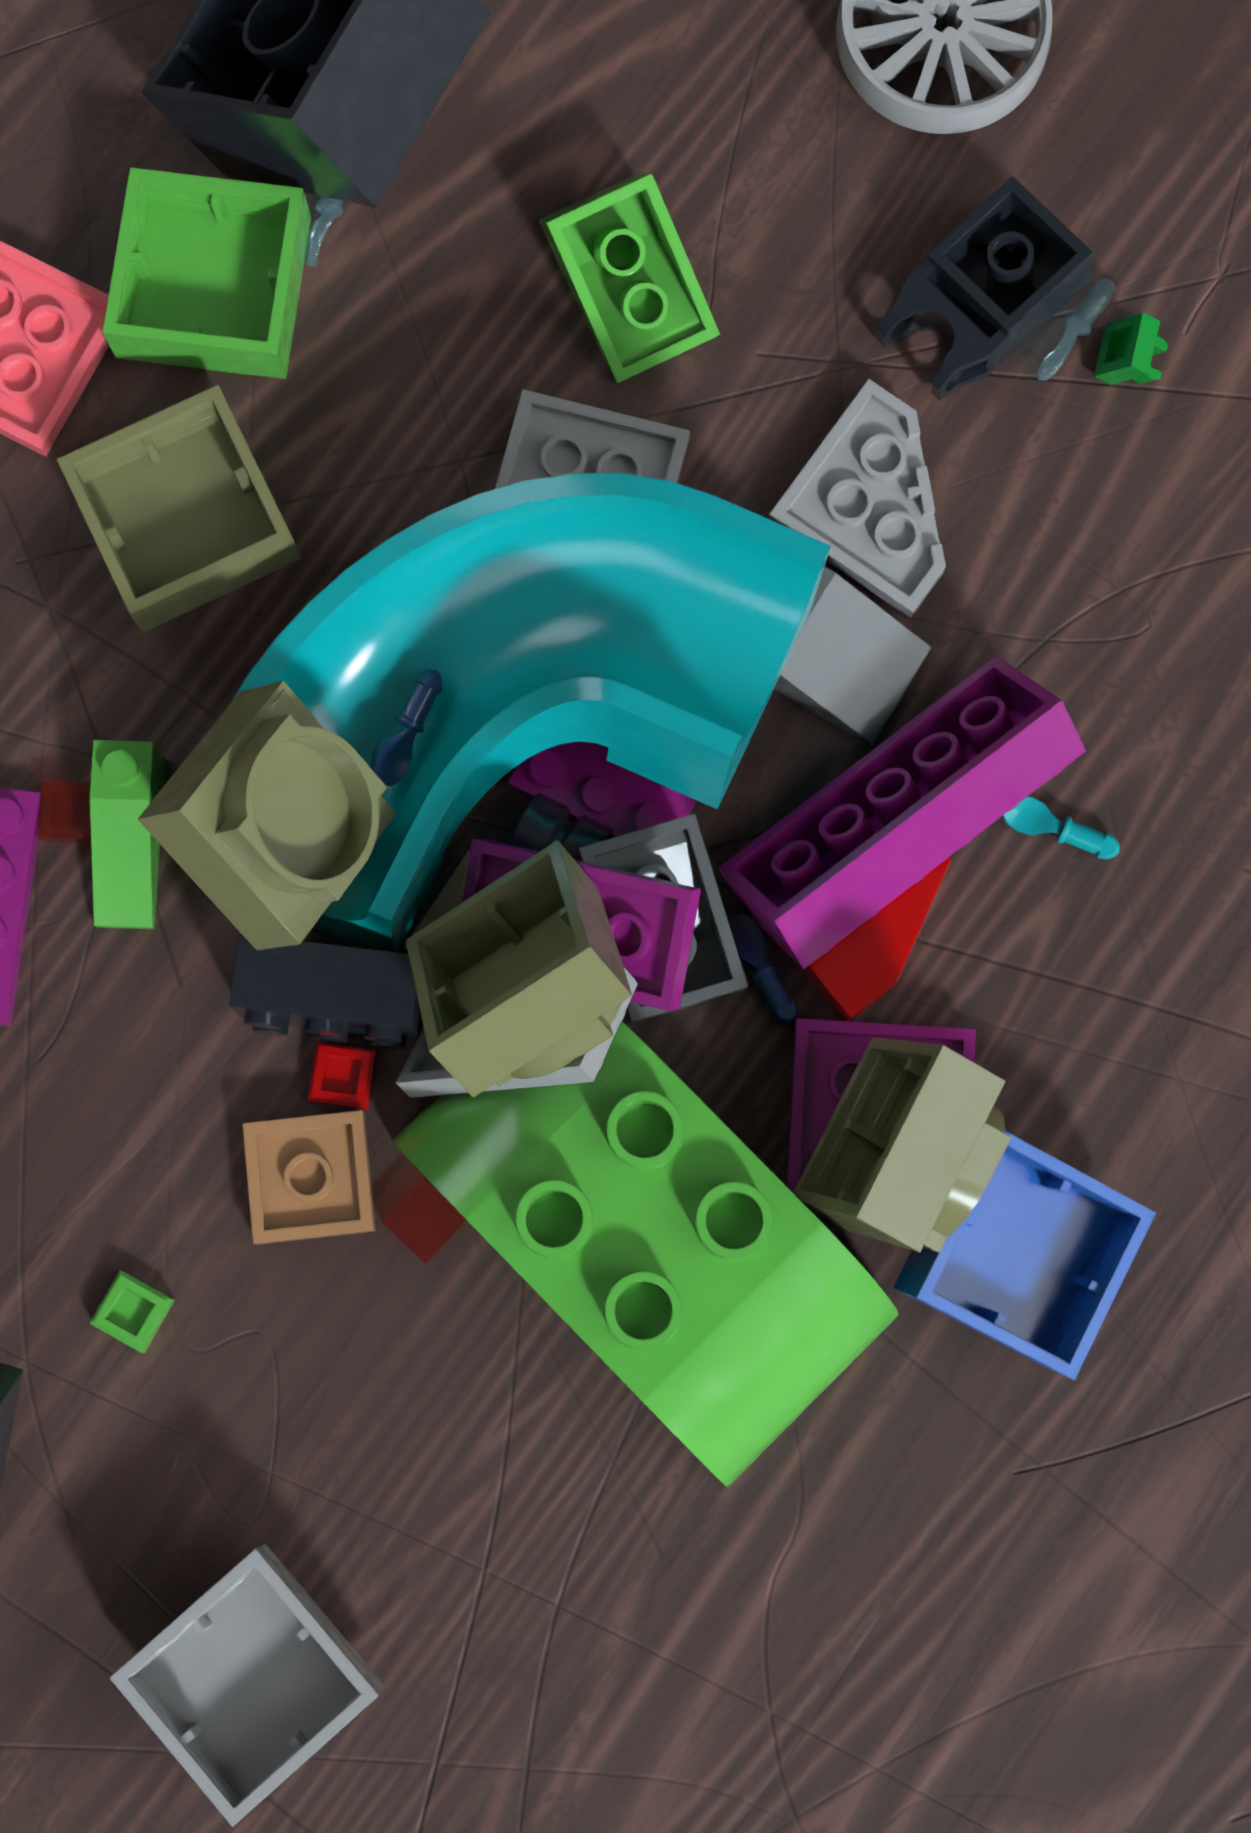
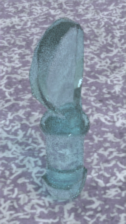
M321 196L320 200L316 202L315 208L322 215L309 228L305 254L307 266L317 267L318 251L322 240L334 219L341 217L343 214L342 200Z

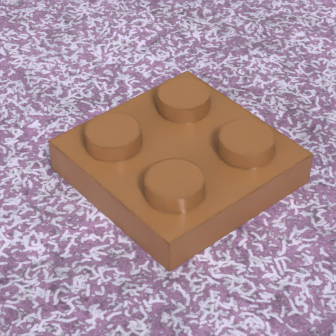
M363 1110L243 1123L253 1244L259 1245L376 1231L365 1112Z

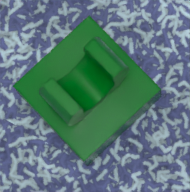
M1141 312L1106 323L1094 377L1110 385L1131 379L1141 384L1161 379L1162 372L1150 366L1152 356L1166 352L1168 348L1166 341L1157 336L1160 320Z

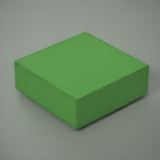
M120 1270L89 1324L140 1353H145L175 1299L129 1273Z

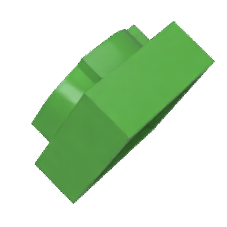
M130 167L103 327V335L115 358L286 379L311 222V214L303 188Z

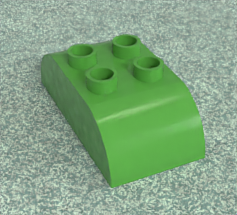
M622 1021L594 1082L483 1091L474 1098L469 1093L438 1095L392 1140L398 1149L727 1488L899 1315L896 1307L877 1282L834 1234Z

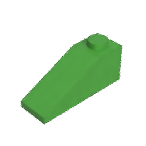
M93 740L90 821L94 926L97 928L155 929L160 844L138 821L139 816L160 792L164 783L165 757L153 742Z

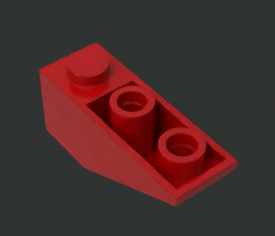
M950 857L925 875L921 881L912 885L882 908L873 918L864 922L838 942L825 955L816 959L805 969L802 968L803 972L842 1021L851 1022L891 991L897 983L952 860Z

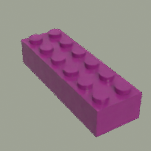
M996 655L718 869L746 915L751 916L759 928L798 965L805 969L816 959L825 955L833 946L860 925L873 918L882 908L904 891L921 881L925 875L952 854L970 843L974 837L996 820L1013 810L1040 786L1061 773L1066 766L1085 753L1086 750L1063 701Z

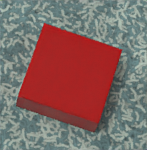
M317 1042L308 1101L369 1111L378 1052L372 1049Z

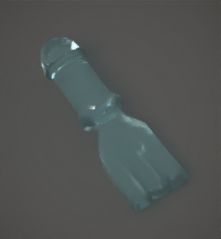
M1099 279L1076 310L1066 317L1067 327L1062 339L1056 348L1044 357L1036 375L1038 380H1048L1063 366L1078 335L1087 336L1090 334L1091 326L1116 292L1112 281L1109 279Z

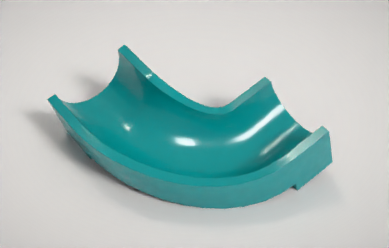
M572 473L525 480L472 496L427 516L387 539L351 565L313 598L278 635L248 674L234 699L241 691L284 681L323 728L335 733L348 742L370 767L372 753L378 743L399 730L400 724L396 722V718L402 715L416 685L414 681L418 675L427 669L437 670L442 677V690L440 694H437L423 724V733H417L415 736L413 758L407 772L400 782L387 787L381 794L396 812L395 817L375 842L372 853L363 868L340 899L330 903L313 928L358 948L399 953L444 864V850L471 809L489 789L513 768L531 756L560 744L591 742L608 747L607 761L718 810L812 609L831 546L717 496L672 481L624 473Z

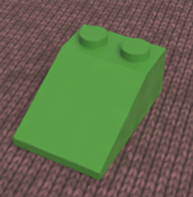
M637 173L539 220L561 272L616 383L622 382L720 335L652 173Z

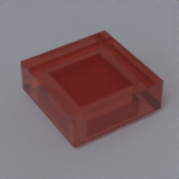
M42 780L38 838L42 842L91 843V782Z
M423 1178L382 1223L425 1264H428L465 1225L467 1220Z

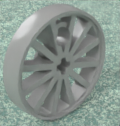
M840 0L836 24L838 54L845 74L856 92L869 106L885 118L909 129L926 133L954 134L976 130L992 124L1009 114L1029 95L1036 85L1045 66L1051 43L1053 15L1051 0H1003L983 4L986 0H908L902 4L892 3L888 0ZM860 9L868 11L873 26L855 29L853 27V11ZM1031 19L1036 23L1037 36L1034 39L992 25ZM893 44L904 45L875 70L870 68L861 53L862 50ZM986 49L1023 59L1027 64L1020 74L1013 78ZM925 61L912 98L897 92L887 85L912 63ZM964 64L973 67L996 93L984 99L973 101ZM938 67H943L949 75L955 105H936L925 102Z

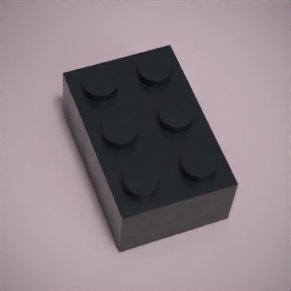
M239 934L229 1007L244 1019L243 1024L252 1026L253 1032L288 1036L289 1027L304 1028L305 1032L312 1033V1039L335 1043H347L348 1034L365 1035V1039L371 1040V1046L393 1050H406L407 1041L417 1042L424 1026L408 954L302 941L299 945L256 950L242 934Z

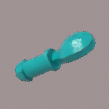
M1031 796L1026 797L1013 810L1002 816L1005 824L1018 833L1029 836L1054 833L1057 835V843H1067L1096 855L1095 858L1111 859L1120 851V844L1114 835L1107 831L1103 833L1075 822L1070 816H1065L1063 821H1060L1043 802Z

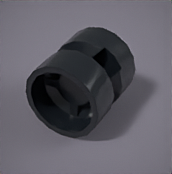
M539 792L523 814L510 845L542 851L558 840L573 859L582 861L579 848L611 839L613 828L586 815L573 820L569 818L568 806Z

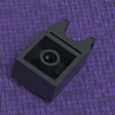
M1012 176L929 252L928 259L906 279L894 306L875 328L876 339L886 348L898 340L906 339L916 332L926 330L939 332L947 337L953 346L946 355L942 367L930 381L932 385L931 393L940 401L958 388L987 377L1092 279L1094 252ZM1006 265V267H1007L1009 270H1005V269H1003V268H1001V267H1003V266ZM1015 265L1019 267L1017 269L1012 270V268Z

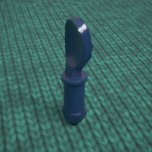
M427 669L418 675L414 681L416 685L402 715L396 718V722L400 724L399 730L381 740L372 753L370 768L387 787L400 782L409 768L413 758L415 736L417 733H423V724L437 694H440L442 690V677L437 670Z
M742 912L730 914L727 920L739 959L753 968L754 974L750 976V979L753 982L755 981L772 1011L771 1017L780 1025H793L799 1015L796 1001H792L776 972L777 965L775 963L769 965L766 960L765 938L761 929L751 916Z

